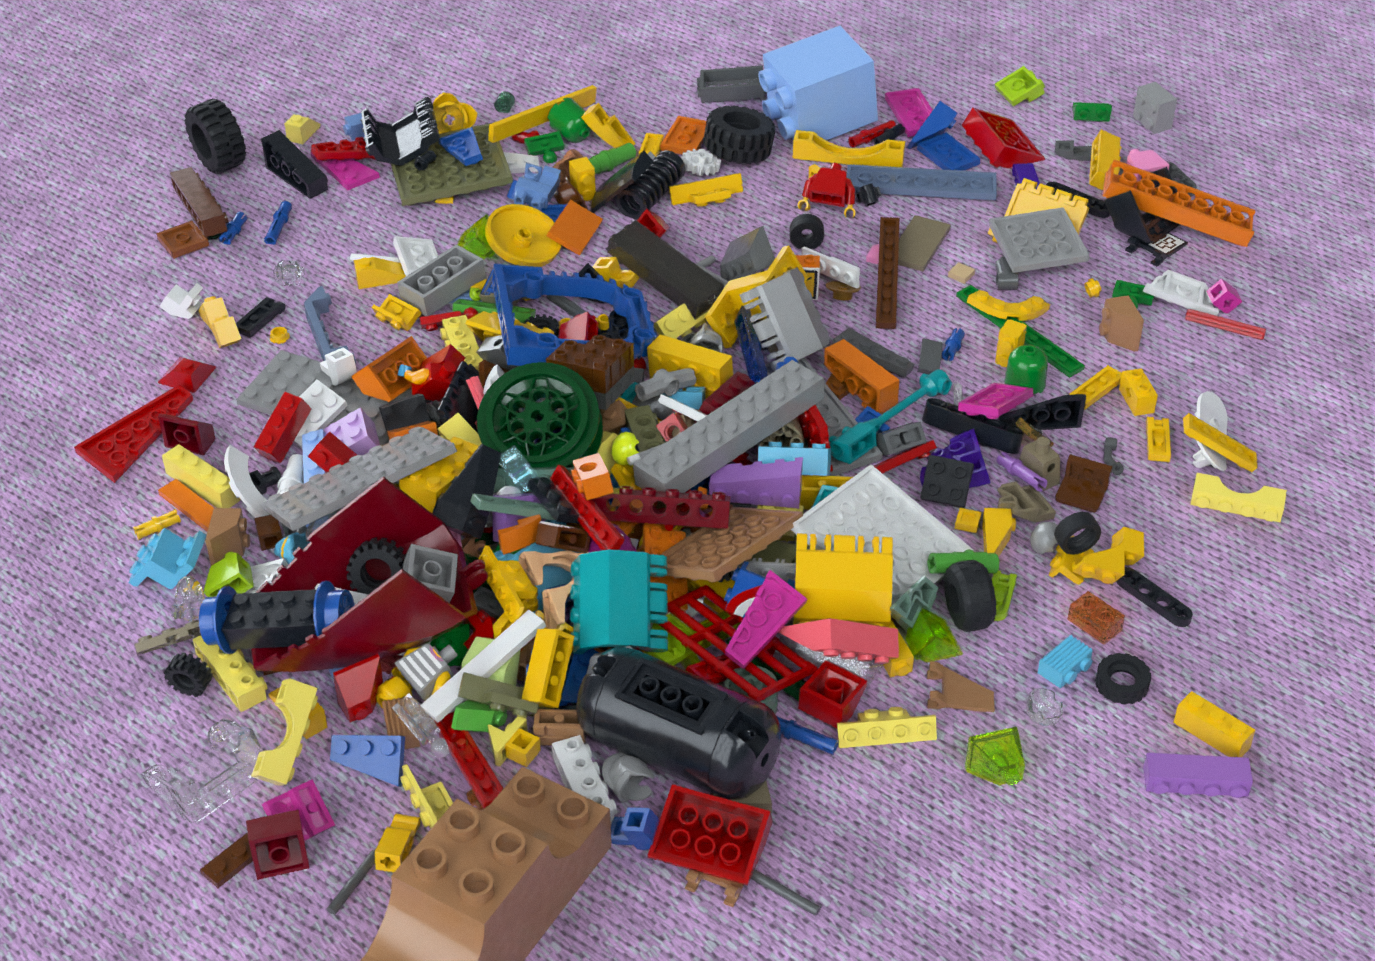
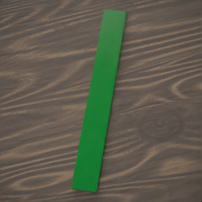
M969 285L956 292L957 298L999 328H1002L1005 322L1010 319L1025 324L1027 327L1024 345H1033L1042 349L1048 358V363L1069 378L1084 370V364L1023 321H1018L1017 317L1007 316V319L998 318L967 303L968 296L978 291L974 286Z

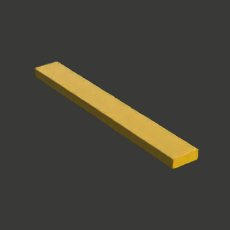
M594 85L588 86L489 124L488 141L494 143L550 121L548 115L554 104L557 103L559 105L563 102V98H572L582 108L595 103L597 87Z

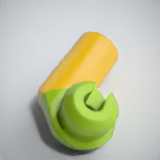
M487 279L470 287L469 296L473 301L481 299L479 295Z

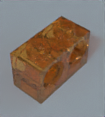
M1087 591L1070 604L1067 620L1105 645L1122 631L1125 615Z

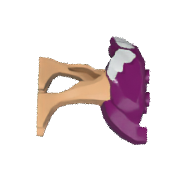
M613 524L625 539L619 550L636 551L631 539L617 525ZM590 538L587 553L602 551L594 540ZM569 550L555 553L524 551L519 555L518 560L532 585L537 586L543 583V566L561 567L571 573V563L580 554L584 553H575ZM574 577L565 586L546 589L542 592L543 611L547 629H556L557 624L565 623V603L570 596L571 586L574 585Z

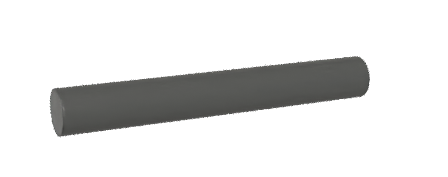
M375 850L368 854L327 907L329 913L336 915L375 864Z
M754 869L751 877L753 881L814 916L821 910L819 905Z

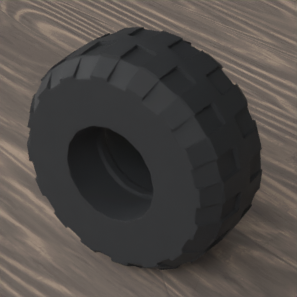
M966 560L951 564L944 575V594L947 609L955 626L965 632L988 628L995 620L996 599L992 579L987 568L976 560Z

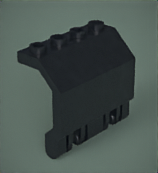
M429 97L416 102L412 113L393 124L377 121L368 108L361 111V123L364 127L362 131L365 134L363 138L367 145L365 149L377 161L403 166L427 152L429 146L440 139L433 103Z

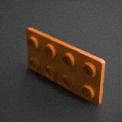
M644 523L643 543L636 552L660 555L685 539L686 533L675 529L667 531L664 526ZM673 576L650 577V582L667 584V603L688 593L687 578L676 579ZM686 604L680 608L686 612L688 605Z

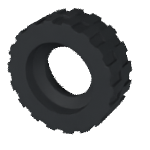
M1127 653L1110 654L1108 657H1104L1098 665L1095 685L1099 689L1098 692L1107 700L1109 699L1114 703H1121L1123 705L1135 704V702H1140L1143 697H1146L1151 682L1150 668L1146 666L1143 660L1141 661L1136 656H1131ZM1115 672H1125L1134 677L1135 683L1129 686L1120 685L1111 680V675Z

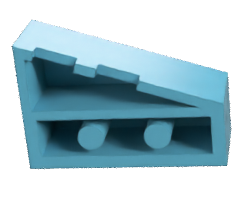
M769 442L768 446H760L758 448V461H762V464L775 463V460L784 459L785 462L795 461V458L803 457L802 475L828 476L830 475L831 448H825L826 444L813 443L811 448L804 447V443H790V447L782 446V442Z

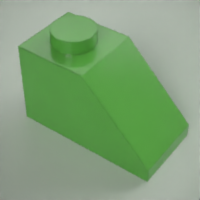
M467 700L455 707L451 728L455 730L488 732V724L496 728L504 725L508 716L507 710H504V712L490 709V705Z

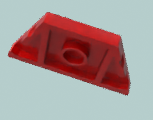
M814 405L798 416L804 439H806L808 447L812 448V444L816 443L826 444L825 448H830L828 426L818 408ZM831 465V468H830V472H833V466H832V465Z

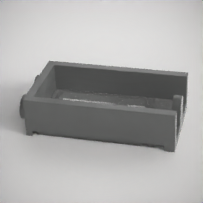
M763 65L700 70V77H697V96L701 98V103L751 100V98L765 100V91L758 77L759 71L763 70Z

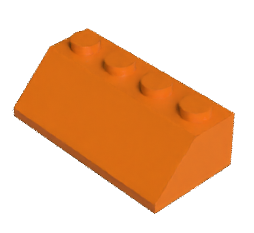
M410 336L351 377L363 394L390 402L412 387L410 381L397 375L400 365L410 366L412 371L415 372L420 369L422 362L427 357L414 338Z

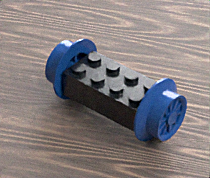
M322 581L316 590L237 594L234 588L225 586L220 589L216 597H206L203 600L199 611V628L204 642L207 645H219L225 654H233L237 649L289 647L293 644L301 646L306 643V637L312 634L317 637L322 635L323 628L329 626L355 604L349 590H336L330 581Z

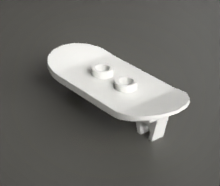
M1206 391L1202 393L1198 398L1197 412L1194 415L1227 435L1228 416L1223 402L1213 392ZM1197 441L1201 450L1193 455V458L1196 460L1193 461V465L1197 468L1212 465L1215 469L1218 468L1222 472L1227 469L1226 457Z

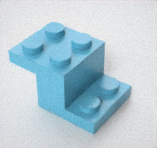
M163 528L158 535L154 533L149 539L147 546L142 545L136 556L139 559L132 565L129 571L132 575L128 583L138 586L148 576L166 588L173 589L195 567L205 542L206 534L198 531L193 537L189 536L184 540L166 528Z

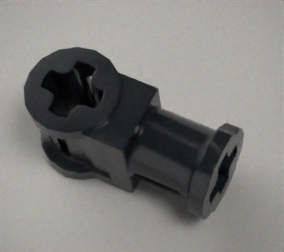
M274 466L269 471L261 474L258 470L249 473L253 484L261 495L267 493V487L275 484L278 485V481L281 478L278 468Z

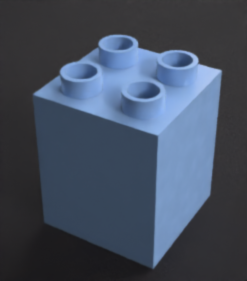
M841 26L763 54L764 70L759 71L758 77L763 90L767 92L768 99L762 101V109L766 117L769 116L772 121L776 120L778 122V128L784 140L794 139L796 130L815 132L821 138L829 140L878 121L874 60Z

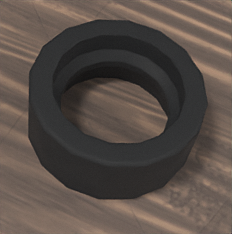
M1082 511L1064 518L1057 525L1054 535L1061 549L1067 554L1074 555L1085 552L1093 547L1100 539L1102 532L1094 516L1089 512ZM1085 529L1079 535L1071 537L1077 531Z

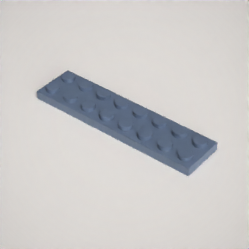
M850 164L847 166V178L851 179L856 193L860 192V187L872 183L875 188L879 187L881 194L996 200V172Z

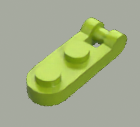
M999 570L993 574L992 584L996 599L994 621L1004 620L1008 615L1017 574H1002Z

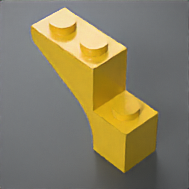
M216 296L204 299L198 312L202 320L212 330L219 348L240 342L241 337L233 316L229 317L222 297L216 299Z
M1123 527L1112 536L1110 549L1085 555L1082 561L1072 566V572L1080 574L1085 578L1100 580L1105 584H1113L1125 575V565H1133L1144 557V532Z

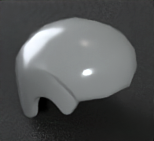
M1045 521L1034 528L1030 536V544L1034 552L1038 554L1054 552L1053 546L1058 543L1054 535L1057 524Z

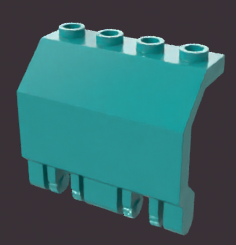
M608 549L580 554L571 563V576H574V585L571 586L570 591L571 599H574V608L571 609L570 621L574 623V632H571V635L575 636L573 654H584L588 649L606 646H630L631 648H639L648 652L668 651V640L664 639L668 637V632L650 629V623L664 624L668 622V616H665L668 614L667 584L650 582V577L667 576V570L665 569L667 568V556L649 554L647 552Z

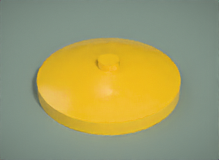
M521 204L501 206L491 213L485 226V236L489 246L499 257L514 265L545 266L556 258L561 248L559 243L547 237L549 230L555 222L545 213L530 206Z

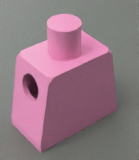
M1133 149L1127 158L1128 165L1148 172L1167 167L1169 171L1170 165L1153 150L1140 152L1138 149ZM1135 173L1134 175H1135L1136 178H1137L1136 181H1140V180H1141V177H1140L1141 175Z

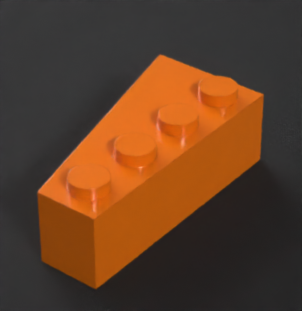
M845 339L825 348L824 365L840 383H846L848 391L853 396L857 395L863 401L861 405L864 408L869 406L882 415L898 404L900 380L896 376L892 375Z

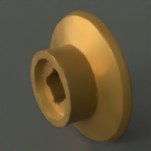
M840 281L826 283V288L833 291V298L836 300H851L853 293L861 289V286L856 289Z

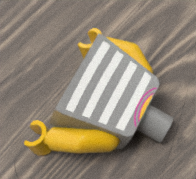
M430 644L410 648L405 652L403 658L395 662L397 667L392 669V674L402 679L405 678L420 697L426 701L454 676L448 663L458 655L450 645H447L438 653Z

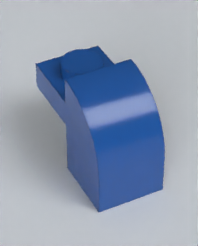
M627 807L625 817L614 816L611 825V844L634 845L638 850L650 849L655 838L659 818L650 808Z

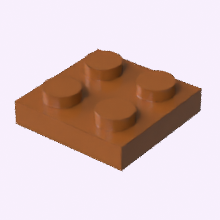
M193 221L156 233L158 241L173 259L209 246L208 239Z

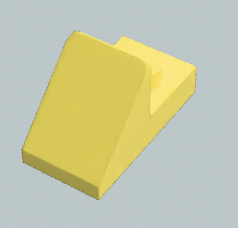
M516 717L512 723L510 722L506 726L504 731L488 724L489 740L497 766L500 767L507 759L505 744L519 728L528 732L526 718Z

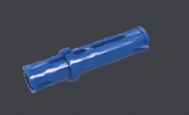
M282 201L279 209L274 213V220L264 238L266 244H276L284 224L289 220L288 215L292 210L290 202Z
M777 716L781 726V734L784 735V738L788 740L792 738L831 755L835 753L839 740L796 724L797 722L792 719L789 721Z

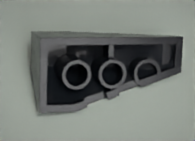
M1063 395L1002 414L998 420L1021 428L1024 431H1035L1027 422L1039 430L1081 428L1086 395Z
M481 444L466 462L465 468L459 476L451 481V486L437 499L432 514L442 520L449 530L466 538L481 539L490 511L478 510L471 503L472 494L493 496L501 457L500 452Z

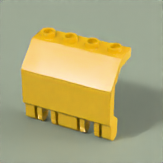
M797 533L795 590L806 597L807 601L793 616V625L832 618L889 627L892 603L893 537H882L880 553L879 537L876 536L872 540L873 552H863L864 536H858L856 552L855 536L834 535L832 551L831 535L826 534L824 538L825 550H815L817 537L816 534H810L809 550L807 549V534Z

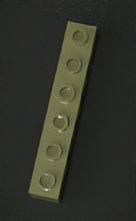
M649 405L624 409L625 428L629 427L630 432L639 441V444L635 446L639 453L666 443L656 427L658 424L657 415L652 413ZM658 501L655 507L657 509L666 508V504Z

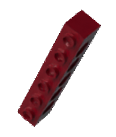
M620 486L619 488H613L614 493L592 499L609 521L724 529L729 527L731 496H726V493L713 492L712 495H708L698 490H691L689 493H679L678 489H666V492L656 491V488L652 487L634 490L632 486ZM616 498L619 500L620 505L613 507L609 504L608 499ZM638 499L643 503V507L635 508L632 506L631 501ZM662 501L666 504V508L659 510L654 506V503ZM683 502L688 504L690 509L681 511L677 505ZM703 504H708L713 510L710 513H704L700 507Z

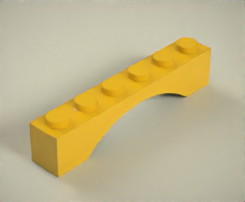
M796 130L793 139V159L850 165L903 167L906 141L887 139L871 147L848 148L830 143L815 132Z

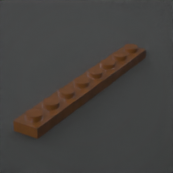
M880 217L876 328L896 329L900 218Z

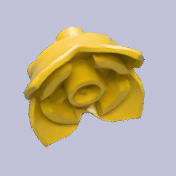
M441 93L433 102L439 134L470 128L476 122V110L467 103L459 102L453 94ZM447 115L454 118L450 125H448V122L445 123Z

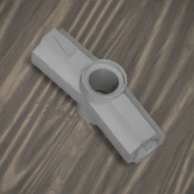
M691 368L672 372L660 369L654 374L653 378L635 385V392L638 399L642 402L663 393L667 396H672L679 389L695 385V371Z

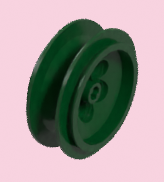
M537 362L511 369L500 376L489 387L478 409L477 429L482 444L501 453L498 469L557 467L558 464L565 467H574L573 460L597 454L601 446L603 421L592 388L578 373L559 364ZM539 398H545L542 402H536ZM520 408H525L523 412H516ZM558 408H563L559 413L554 412ZM523 428L522 432L514 433L515 430ZM555 429H562L559 433H553ZM536 439H542L539 443H533Z

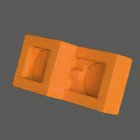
M540 514L517 520L518 525L497 530L500 550L503 555L522 549L535 542L538 525L541 521Z

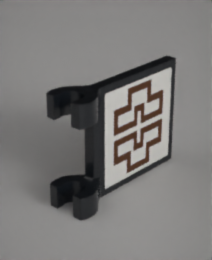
M1171 233L1150 244L1130 237L1127 240L1130 245L1125 248V251L1132 254L1138 247H1141L1153 253L1155 259L1150 264L1158 267L1167 257L1181 250L1188 242Z

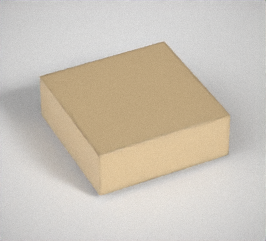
M959 262L948 271L949 278L963 284L975 275V269Z

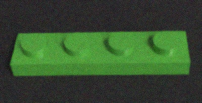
M458 299L453 303V311H460V313H463L469 307L475 308L478 313L483 311L488 313L497 312L495 303ZM513 306L512 312L515 313V318L521 323H525L526 319L530 320L531 316L534 318L536 316V309Z

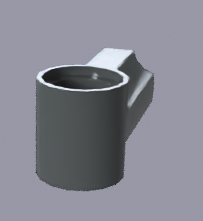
M1005 256L996 260L997 290H1017L1018 273L1012 272Z

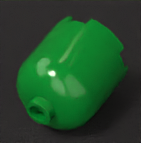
M563 98V102L559 105L556 103L551 108L548 115L550 120L549 126L556 132L559 131L561 136L571 143L584 141L592 131L581 118L586 111L574 99Z
M1021 345L1013 349L1008 357L1004 384L1033 388V394L1042 393L1046 387L1048 358L1045 352L1033 345Z

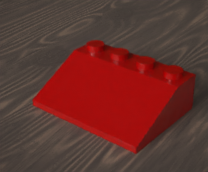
M972 107L962 124L966 134L974 140L976 146L980 147L982 154L988 157L990 164L994 167L1011 168L1013 164L1034 163L1046 159L1012 119Z
M672 784L647 857L748 886L766 845L773 823L771 811Z

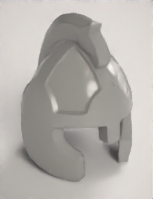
M704 323L702 329L693 336L691 344L723 353L721 336L715 331L710 330L709 325Z
M619 752L609 756L604 761L602 767L603 778L621 802L625 803L629 800L641 801L653 794L649 786L639 785L645 776L654 778L653 773L642 760Z

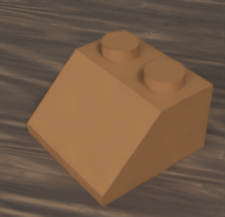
M1129 296L1105 299L1104 308H1102V322L1099 324L1100 335H1104L1109 343L1134 352L1138 351L1144 319Z
M214 508L205 539L211 566L224 559L225 554L228 552L238 553L242 557L244 556L245 548L250 547V534L246 533L247 519L243 518L241 508Z

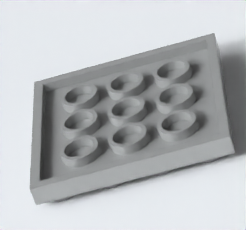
M1064 207L989 219V226L1013 273L1089 261V253Z

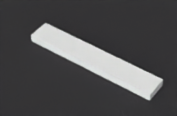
M530 610L526 611L420 705L422 710L437 723L440 722L464 700V698L458 697L463 672L489 678L536 636L537 629H544L546 627L544 620Z

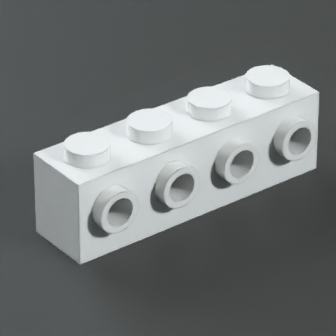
M580 735L552 743L553 760L565 787L609 808L612 825L614 815L617 814V807L615 801L608 798L609 791L605 780L601 781L599 778L600 770L597 762H592L591 760L592 753L589 744H584Z

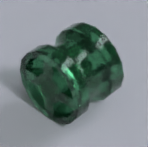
M508 91L501 92L495 100V109L498 112L509 113L515 103L514 95Z

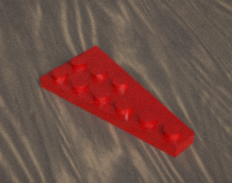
M177 385L74 446L76 454L115 483L162 434L158 415L166 414L178 417L193 401L192 393L181 385Z

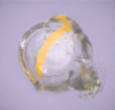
M185 576L177 583L175 592L176 604L171 606L175 610L171 616L174 619L195 621L199 619V611L204 600V593L201 584L193 576Z

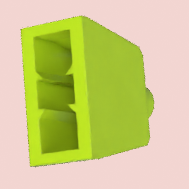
M226 553L224 559L213 564L209 569L203 591L207 597H216L220 589L225 586L234 588L237 594H242L253 588L252 570L249 563L238 553Z

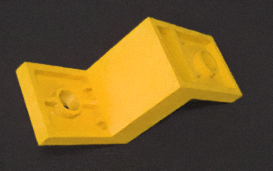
M789 245L782 247L767 271L730 280L706 314L705 318L713 331L721 336L725 349L732 347L746 324L751 322L750 318L762 312L759 305L750 310H746L744 305L759 299L758 297L743 303L739 296L740 294L783 275L784 272L797 267L804 276V283L808 279L806 272Z

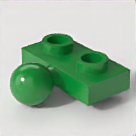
M559 131L524 138L528 154L533 156L544 154L543 161L545 163L556 162L557 155L554 152L564 150L565 148Z
M1121 280L1116 281L1112 298L1129 296L1136 308H1138V303L1152 306L1155 296L1143 292L1145 285Z

